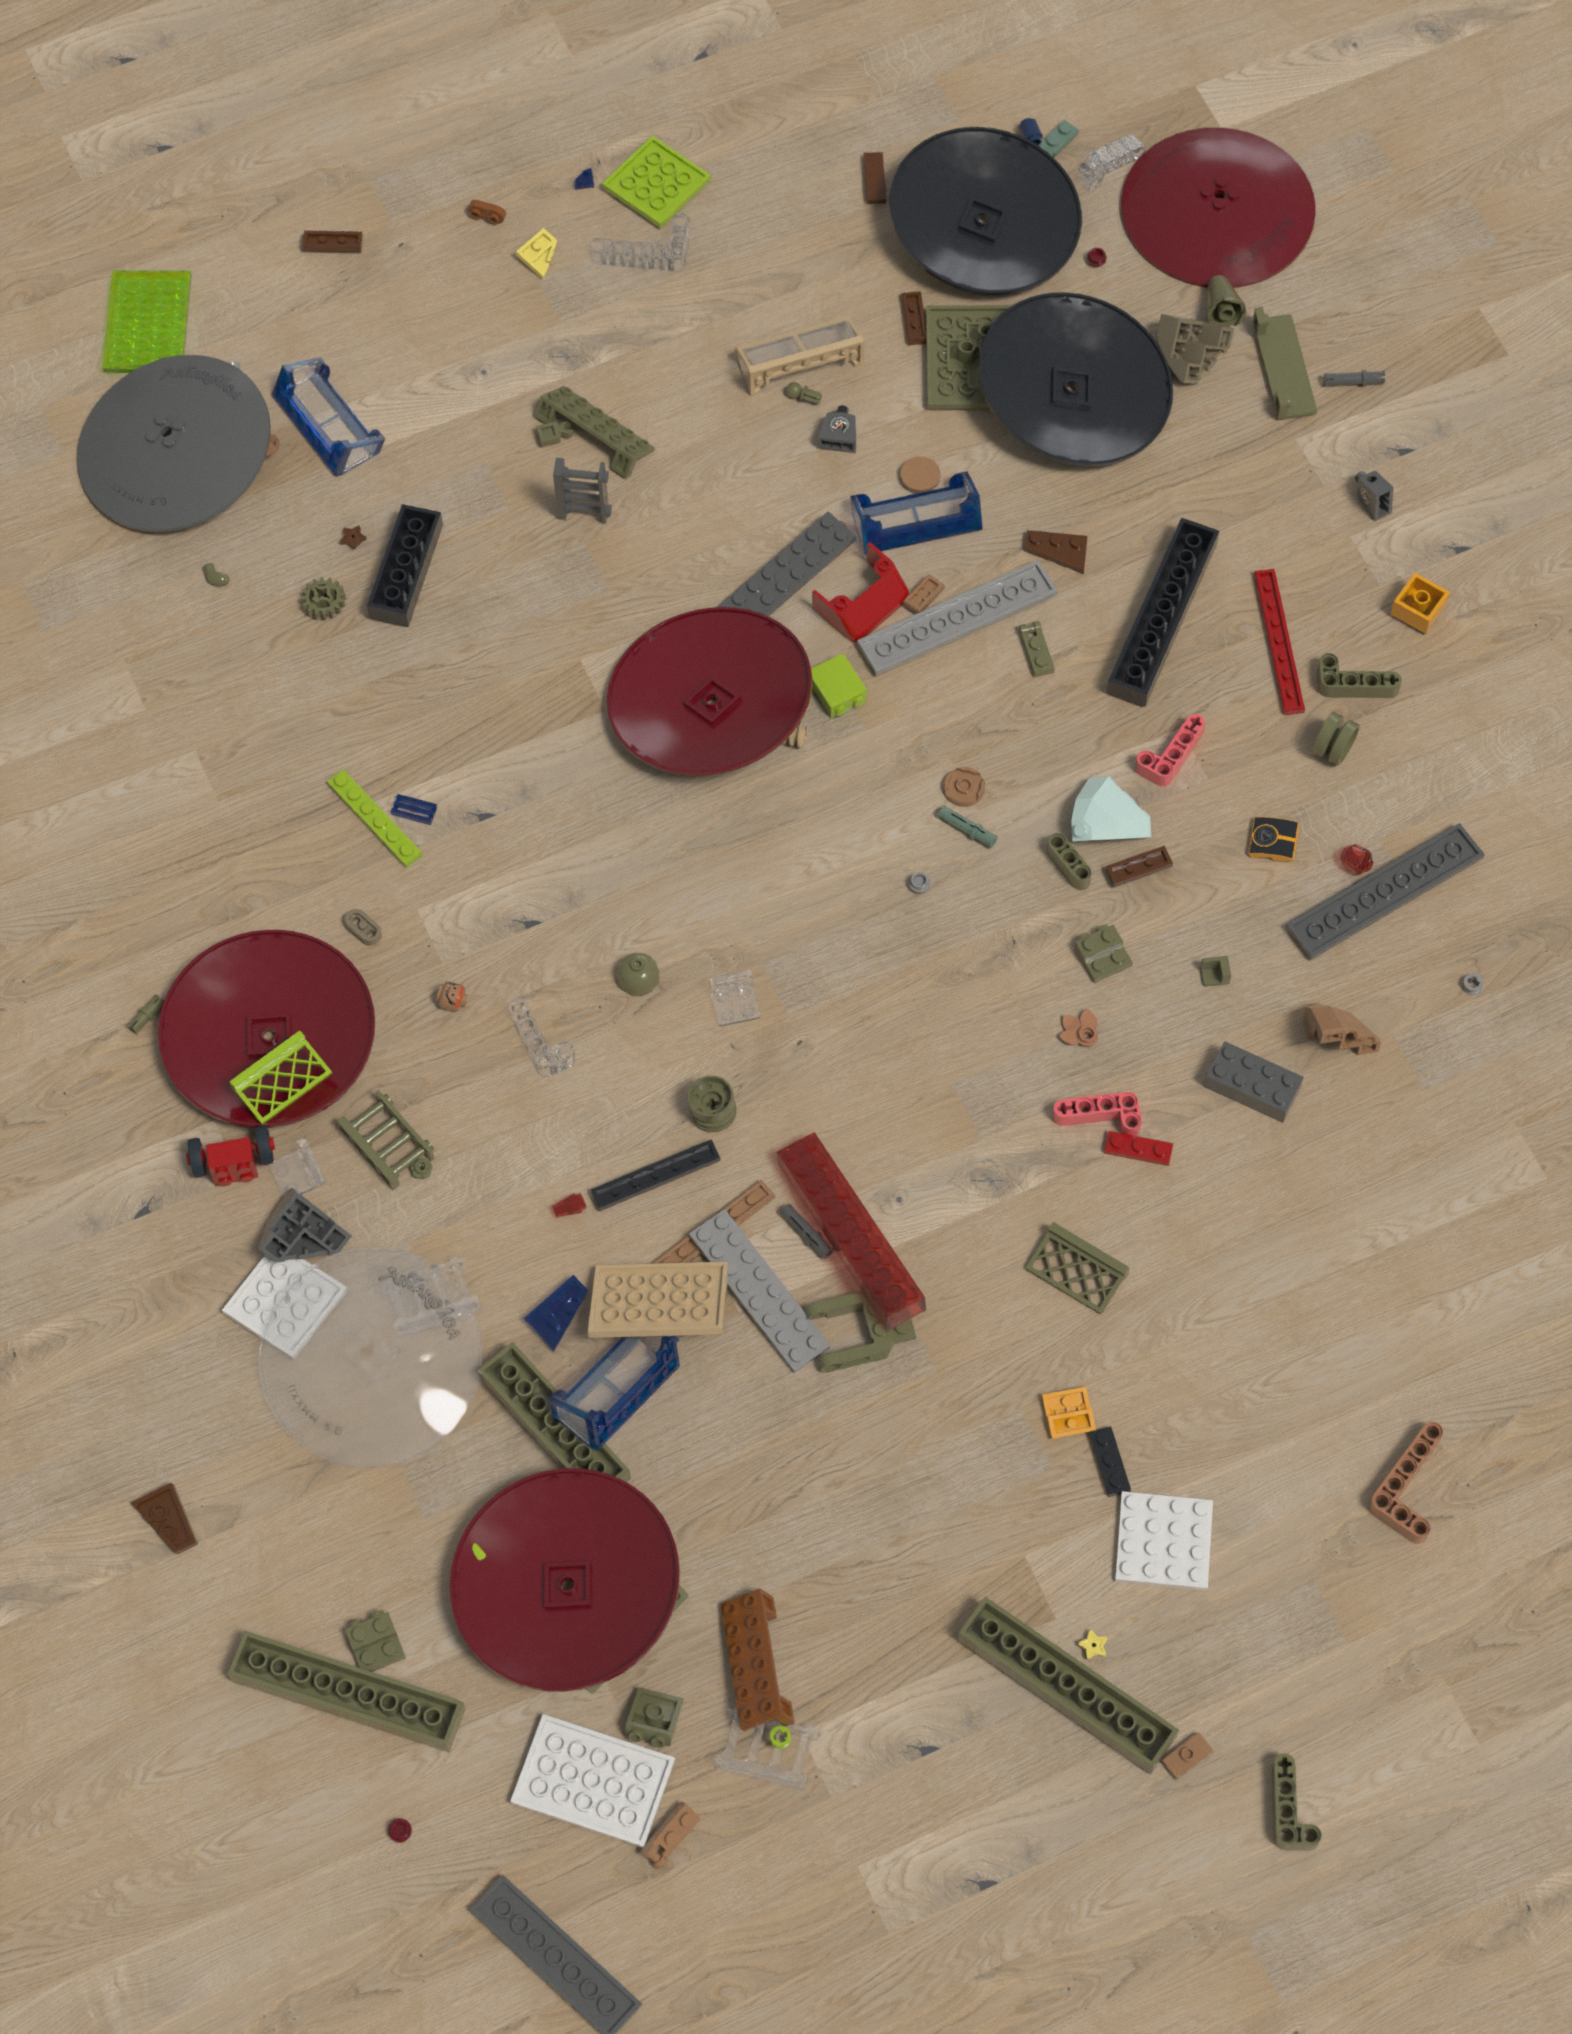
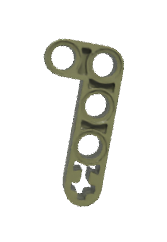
M1325 653L1321 656L1317 671L1318 690L1324 697L1393 698L1398 695L1402 682L1401 676L1393 671H1339L1338 658L1332 653Z
M1280 1754L1272 1765L1275 1845L1281 1850H1314L1321 1840V1830L1316 1825L1298 1824L1295 1760L1289 1754ZM1281 1763H1285V1767H1288L1285 1777H1282L1283 1768L1280 1766ZM1282 1785L1287 1786L1290 1789V1794H1282L1278 1787ZM1287 1809L1291 1813V1817L1283 1818L1279 1810ZM1286 1832L1291 1835L1292 1840L1285 1842L1280 1838V1834ZM1304 1834H1313L1315 1836L1316 1841H1306L1304 1838Z

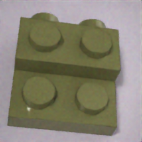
M1101 925L1096 929L1095 933L1091 935L1083 933L1075 941L1074 949L1094 983L1133 965L1131 958L1123 947V940L1114 925Z
M374 1612L370 1615L371 1619L364 1622L361 1619L354 1620L348 1624L349 1628L345 1629L361 1669L374 1672L406 1659L389 1612Z
M638 1687L626 1722L625 1735L635 1742L646 1740L658 1748H662L665 1745L670 1747L683 1705V1698Z

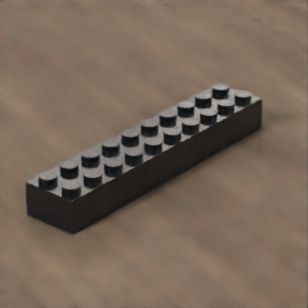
M1181 517L1110 675L1107 686L1108 694L1146 707L1217 546L1219 530Z

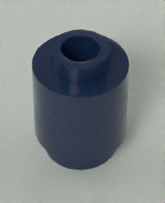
M1031 118L1021 121L1018 129L1022 137L1039 145L1043 141V135L1037 121Z

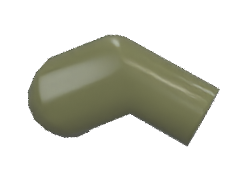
M213 563L204 565L207 580L210 584L222 586L229 583V576L216 572Z

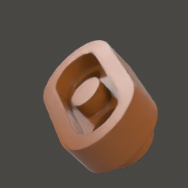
M471 200L467 208L471 217L490 221L493 224L502 223L506 217V211L502 207L480 200Z

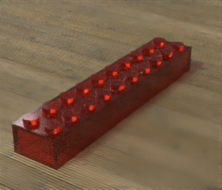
M813 1132L777 1151L779 1167L887 1331L926 1311L925 1296L816 1133Z

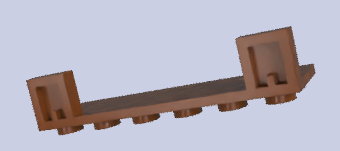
M759 1588L722 1603L721 1612L740 1729L746 1731L774 1719L785 1726L794 1724L791 1701L779 1694L767 1620L770 1621L777 1618L774 1597Z

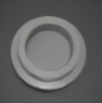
M915 873L909 879V887L916 893L926 892L930 887V879L924 873Z

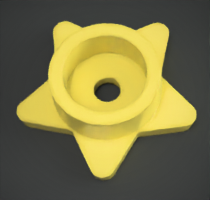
M1090 1630L1087 1639L1078 1642V1645L1085 1649L1088 1660L1097 1655L1105 1657L1106 1652L1103 1646L1108 1638L1106 1636L1098 1637Z

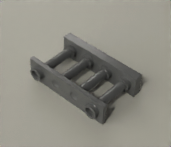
M556 458L553 480L558 519L566 520L567 512L570 513L571 511L601 514L602 524H606L607 516H611L612 505L608 504L607 483L609 471H605V462L600 463L599 472L568 469V467H565L564 458ZM567 477L598 480V483L572 481ZM570 489L598 491L599 494L571 492ZM571 500L598 502L600 505L572 503Z

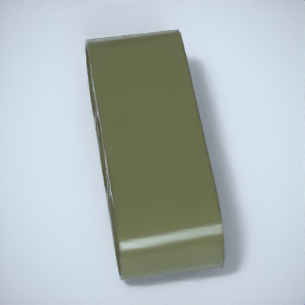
M1051 834L1047 843L1048 856L1075 889H1087L1092 875L1090 867L1063 834ZM1057 844V845H1060L1061 847L1056 848V847H1053L1052 845ZM1071 860L1073 861V863H1067L1065 861ZM1081 875H1082V876H1085L1086 878L1080 879V878H1078L1077 876H1081Z

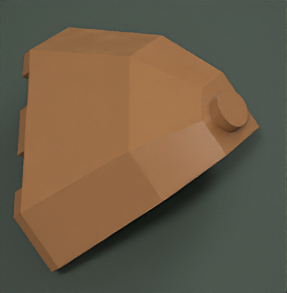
M1312 1003L1306 1006L1304 1020L1309 1039L1319 1037L1320 1044L1337 1041L1339 1050L1355 1047L1357 1055L1379 1052L1380 1038L1351 1012L1332 1006L1321 1005L1320 1003Z

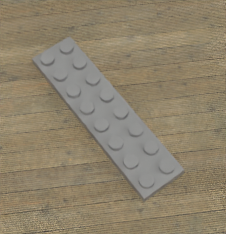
M725 1209L689 1233V1237L708 1262H728L727 1287L794 1373L830 1349L831 1345L814 1323L807 1319L806 1313Z

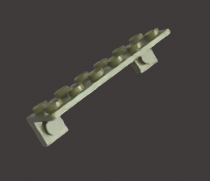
M1256 307L1252 322L1278 420L1316 414L1317 408L1292 315L1268 317L1267 314H1264L1263 307Z
M562 386L541 395L534 414L535 417L546 424L554 422L559 412L616 451L611 469L625 478L631 476L637 459L655 450V447L649 444L647 440L640 438L631 429L624 427L616 419L603 413L600 408L593 406L585 398L578 396L569 387Z

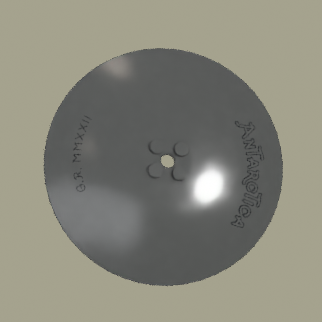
M179 355L145 364L116 382L100 398L85 422L79 440L77 458L78 471L85 492L104 515L116 523L131 529L146 532H170L203 523L220 514L237 501L258 475L266 458L271 433L270 416L266 402L255 383L244 372L232 364L217 358L202 355ZM172 431L171 435L163 437L165 432Z

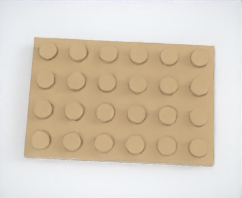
M728 1262L596 1265L588 1325L589 1338L723 1334L729 1272Z

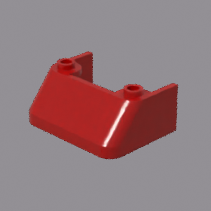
M871 542L867 544V563L874 568L875 573L880 579L858 598L851 601L848 597L839 595L829 602L818 591H812V609L845 638L854 643L868 636L903 605V600L909 595V589L894 562Z

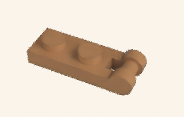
M681 1802L644 1845L641 1853L646 1858L652 1860V1864L656 1869L662 1868L670 1854L701 1818L685 1802ZM658 1846L661 1847L659 1852L656 1851Z

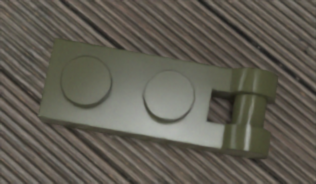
M1040 621L1033 622L1032 625L1027 626L1026 624L1019 625L1020 635L1034 677L1054 673L1055 668ZM1035 632L1036 636L1029 637V633Z

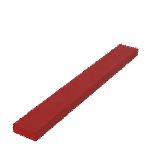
M1275 569L1254 571L1283 714L1304 713L1305 706Z

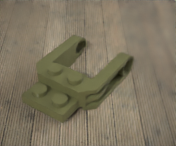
M866 1290L806 1306L805 1313L807 1319L832 1318L863 1310L871 1342L868 1345L820 1357L818 1361L821 1371L833 1372L883 1360L888 1357L894 1344L915 1340L916 1334L905 1295L884 1300L882 1296L875 1292Z

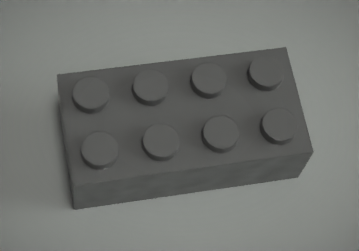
M1224 1041L1206 1076L1204 1087L1284 1123L1301 1089L1304 1077Z

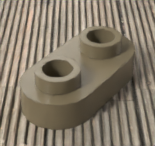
M352 909L346 914L345 922L347 928L364 943L373 945L381 940L382 932L380 926L362 910ZM356 920L360 921L358 924L353 923ZM371 933L375 934L373 937H368Z

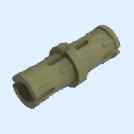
M155 994L145 1007H141L139 1013L127 1024V1027L134 1034H138L148 1021L151 1022L154 1019V1015L163 1006L164 999L162 997L159 999L160 996Z

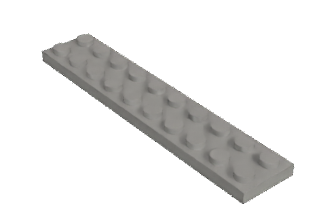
M1036 560L857 640V645L875 675L878 676L1056 596L1058 590L1039 560Z

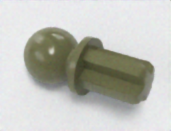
M797 382L788 384L786 388V393L789 397L797 398L800 396V401L806 400L819 404L822 399L820 392L808 389V386H804L802 389L801 385Z

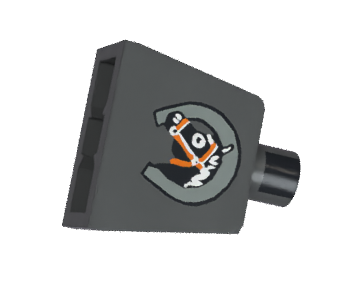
M841 405L837 407L836 413L828 412L818 435V449L856 453L855 415L848 414V407Z
M1364 471L1357 473L1355 476V481L1358 483L1357 496L1372 519L1376 521L1391 514L1393 486L1377 471H1372L1368 474Z

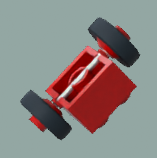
M266 1125L255 1127V1145L251 1143L249 1137L207 1144L206 1153L202 1148L199 1138L189 1139L186 1159L188 1166L192 1168L194 1177L206 1176V1163L208 1159L209 1170L215 1186H228L233 1182H250L255 1178H259L255 1151L259 1155L262 1165L274 1163L273 1150H275L274 1138L270 1137L268 1127Z

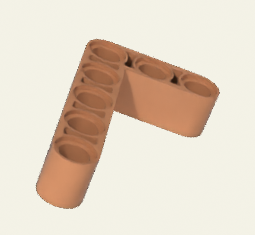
M1428 1422L1424 1425L1374 1493L1369 1504V1510L1375 1517L1415 1544H1421L1426 1541L1431 1525L1424 1517L1398 1499L1438 1446L1443 1435V1428L1437 1422ZM1426 1432L1435 1433L1437 1438L1428 1437ZM1414 1449H1421L1424 1455H1417ZM1401 1466H1408L1412 1472H1404ZM1394 1483L1399 1487V1489L1392 1490L1389 1488L1388 1484ZM1375 1501H1383L1386 1507H1378ZM1401 1514L1405 1517V1520L1399 1521L1394 1515ZM1413 1528H1422L1424 1534H1417Z

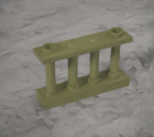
M377 1090L375 1094L378 1103L354 1121H348L343 1116L337 1120L339 1130L389 1187L394 1190L400 1186L398 1180L399 1173L425 1154L430 1161L434 1160V1148L427 1139L423 1140L394 1108L392 1099L387 1094L383 1095ZM385 1109L391 1118L368 1136L364 1135L362 1137L358 1132L359 1127ZM398 1124L405 1133L383 1150L375 1151L371 1147L375 1140ZM410 1139L418 1146L414 1152L394 1167H389L385 1163V1158Z

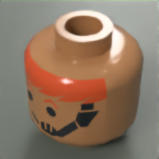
M446 981L444 985L440 984L435 1001H438L440 1008L457 1012L461 1006L465 1007L468 994H465V987L463 985Z

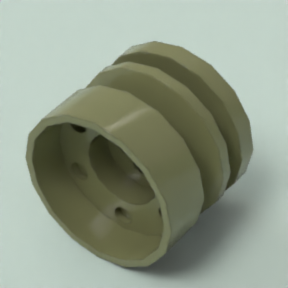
M713 1075L699 1078L691 1085L688 1091V1103L694 1123L701 1130L707 1132H720L727 1129L734 1122L737 1111L730 1084L724 1078Z

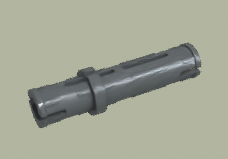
M1362 370V372L1324 373V379L1332 378V380L1324 381V386L1385 384V378H1377V376H1385V371L1367 372V370Z
M787 1204L781 1209L780 1214L807 1240L806 1244L810 1247L812 1246L823 1259H827L834 1252V1249L822 1238V1234L819 1231H815L791 1204Z

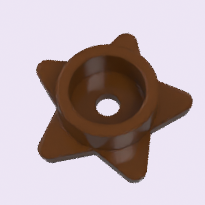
M356 526L353 529H343L345 536L341 539L342 544H347L356 549L362 541L367 540L366 536L361 534L360 526Z

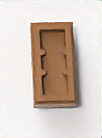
M928 574L903 600V605L916 614L922 612L945 589V585Z
M1198 1732L1165 1757L1162 1763L1172 1776L1178 1780L1213 1753V1749Z

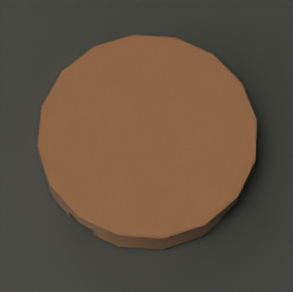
M918 456L904 463L901 468L900 479L902 485L910 489V492L925 494L931 492L939 484L940 469L933 460Z
M970 767L956 768L955 771L948 773L944 780V794L952 804L959 807H969L982 799L985 793V781L977 770Z

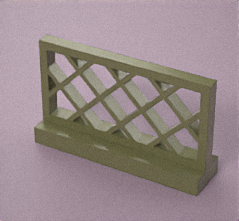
M1053 1222L1025 1269L1097 1313L1102 1314L1122 1281L1129 1274V1267ZM1050 1238L1059 1244L1060 1251L1047 1254L1046 1245ZM1069 1252L1076 1253L1079 1262L1066 1265L1064 1254ZM1061 1254L1064 1266L1051 1268L1048 1257ZM1046 1258L1048 1269L1038 1271L1033 1268L1036 1260ZM1089 1263L1096 1265L1098 1273L1085 1276L1083 1265ZM1080 1266L1083 1277L1070 1280L1067 1269ZM1065 1269L1067 1281H1055L1052 1272ZM1111 1274L1117 1278L1113 1286L1104 1288L1101 1276ZM1099 1277L1102 1288L1089 1291L1086 1280ZM1084 1281L1086 1292L1077 1294L1072 1291L1071 1283ZM1103 1292L1104 1301L1098 1307L1091 1302L1090 1295Z

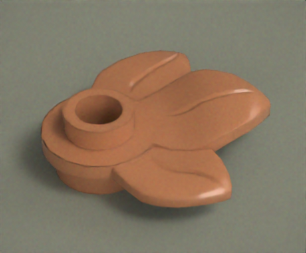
M1085 1009L1080 1018L1064 1015L1063 1027L1066 1031L1062 1032L1059 1037L1070 1045L1093 1046L1098 1040V1033L1095 1029L1097 1026L1095 1015L1089 1009ZM1089 1035L1091 1038L1085 1039L1083 1036Z

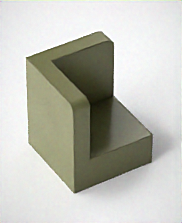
M1228 956L1202 959L1200 969L1205 987L1230 983L1231 971Z

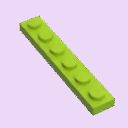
M344 769L327 781L328 786L406 868L423 856L420 849Z

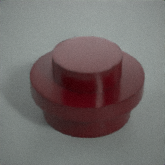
M1093 248L1087 255V261L1092 266L1099 267L1106 263L1107 255L1101 248Z
M396 1819L389 1825L388 1834L394 1842L403 1843L411 1837L412 1827L407 1820Z

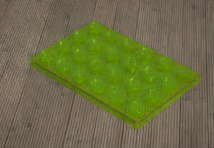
M112 271L103 358L104 373H130L145 364L159 359L185 355L192 280L191 271Z

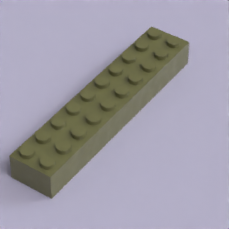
M986 1596L958 1633V1641L1149 1774H1152L1178 1735L1179 1729Z
M247 1631L243 1634L228 1672L231 1682L446 1752L451 1750L465 1712L463 1701Z

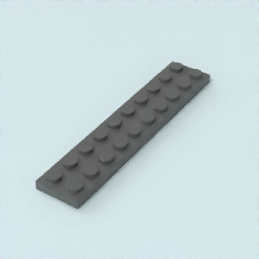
M1458 823L1287 924L1286 928L1312 960L1484 858L1485 854L1463 826Z

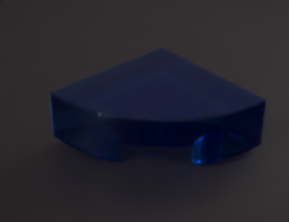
M592 168L584 170L575 179V190L594 188Z

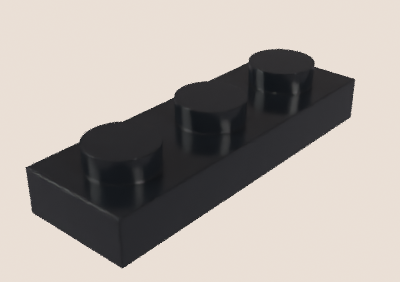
M1112 1427L1090 1431L1089 1437L1108 1497L1120 1495L1122 1491L1130 1492L1131 1487Z

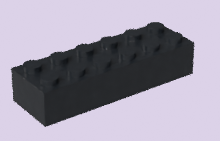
M405 504L401 505L367 604L370 619L409 627L443 527L441 512Z

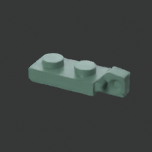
M1063 120L1038 146L1055 158L1078 135L1079 129Z

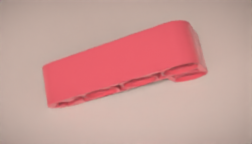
M1199 714L1190 715L1161 757L1148 750L1139 752L1135 765L1137 774L1158 786L1164 787L1169 785L1201 739L1204 732L1205 719Z
M1131 1092L1062 1099L1055 1103L1053 1109V1121L1059 1126L1119 1120L1121 1133L1138 1136L1141 1128L1142 1119L1138 1098ZM1130 1103L1132 1107L1127 1108L1123 1104ZM1107 1105L1111 1109L1104 1110L1101 1108V1106ZM1087 1108L1089 1112L1083 1113L1079 1109ZM1134 1123L1136 1126L1132 1128L1128 1127L1126 1124Z

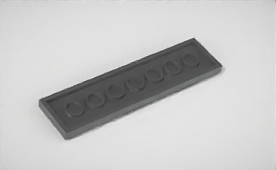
M828 511L718 607L748 609L770 616L857 540L856 535Z
M503 1874L470 1909V1912L601 2034H617L642 2006V2003Z

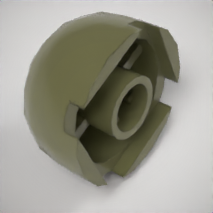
M629 954L618 965L617 981L619 987L631 996L647 995L659 983L660 974L656 961L647 954Z

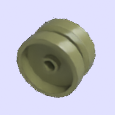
M1333 711L1322 726L1315 740L1312 752L1320 757L1325 756L1329 752V761L1339 766L1349 753L1359 732L1360 724L1349 720L1343 725V716Z

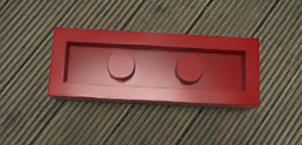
M1109 1131L1104 1154L1169 1166L1173 1143Z

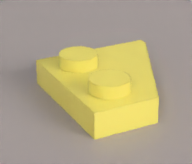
M543 228L516 251V256L543 280L557 246V240Z

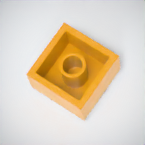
M1414 573L1394 600L1391 615L1426 634L1446 607L1450 592Z

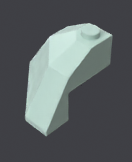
M1111 777L1089 778L1075 800L1071 820L1072 841L1151 837V817L1125 791H1122Z

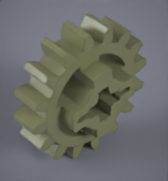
M321 577L319 582L313 579V584L307 583V590H302L301 602L303 609L308 611L309 616L315 614L316 619L323 616L324 620H326L327 615L334 618V612L341 613L340 607H345L344 600H346L344 588L339 586L338 581L332 583L330 577L327 581H324L323 577Z

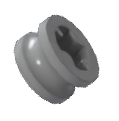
M1477 974L1467 975L1463 983L1464 991L1469 995H1477L1481 992L1483 986L1482 978ZM1471 981L1476 982L1474 988L1470 987Z

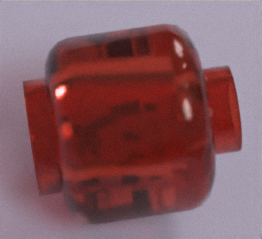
M1359 844L1348 845L1341 853L1342 866L1354 874L1361 875L1365 871L1368 872L1373 866L1371 851Z

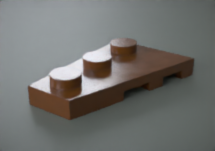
M1027 530L1025 552L1045 560L1051 559L1060 563V566L1065 568L1069 566L1084 575L1087 536Z
M172 1482L131 1502L175 1553L180 1554L198 1545L175 1485Z

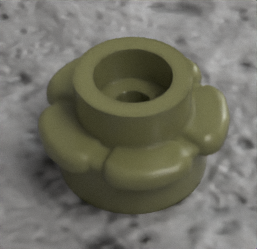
M419 1158L411 1165L412 1174L418 1179L428 1178L433 1169L431 1162L425 1158Z

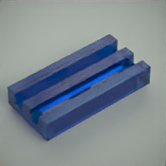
M397 794L396 801L393 804L394 807L391 809V815L431 825L438 806L435 803ZM398 808L410 810L411 812H414V813H421V814L429 815V818H428V817H425V816L413 814V813H410V812L398 810Z

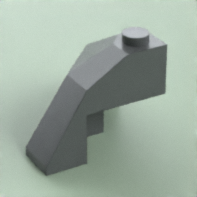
M291 1187L268 1220L258 1249L276 1263L291 1259L312 1258L319 1255L338 1254L352 1235Z

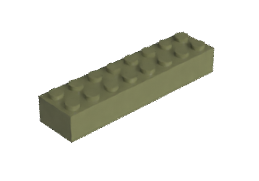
M511 1342L478 1369L481 1381L561 1469H588L612 1475L625 1482L631 1479L630 1470L514 1342Z

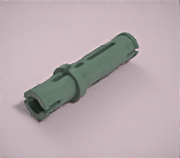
M945 805L938 813L939 818L970 835L971 839H977L990 848L995 845L998 839L997 835L985 830L981 824L971 822Z

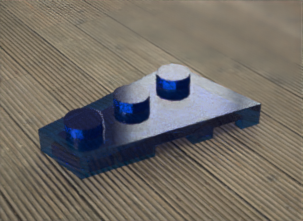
M572 1275L524 1318V1321L553 1352L556 1350L588 1294V1289Z

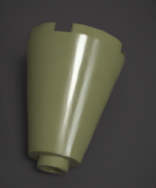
M1214 276L1208 283L1207 319L1213 324L1230 327L1236 323L1237 326L1246 316V306L1225 276Z

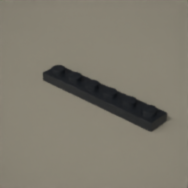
M711 1139L591 1189V1194L599 1211H602L717 1163L721 1159Z

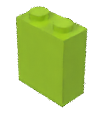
M844 653L811 668L812 689L831 718L841 716L854 707L862 706L867 701L868 690Z

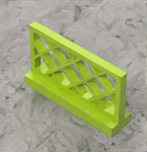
M299 1030L230 1081V1088L263 1125L329 1077L332 1071ZM305 1047L310 1053L309 1061L296 1059L297 1052ZM283 1062L293 1063L292 1073L279 1072L280 1064ZM296 1063L308 1065L307 1075L294 1074ZM311 1065L321 1066L325 1072L319 1077L310 1076ZM265 1075H274V1086L261 1085L262 1078ZM278 1076L291 1077L290 1088L277 1087ZM293 1079H306V1086L301 1090L292 1089ZM248 1088H258L256 1099L247 1098L243 1092ZM260 1090H273L272 1101L259 1100ZM276 1091L289 1092L288 1100L284 1103L275 1102ZM258 1104L271 1105L270 1113L262 1117L258 1112Z

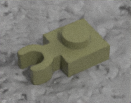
M556 421L537 425L536 429L541 446L561 442L560 437L562 436L565 438L574 436L573 429L565 430L571 427L570 421H564L558 426Z

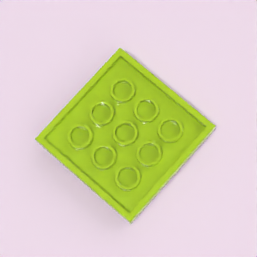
M652 135L602 183V188L653 224L662 228L711 181V175Z

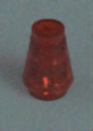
M574 1192L553 1205L557 1218L583 1213L582 1211L587 1209L581 1192L578 1194Z

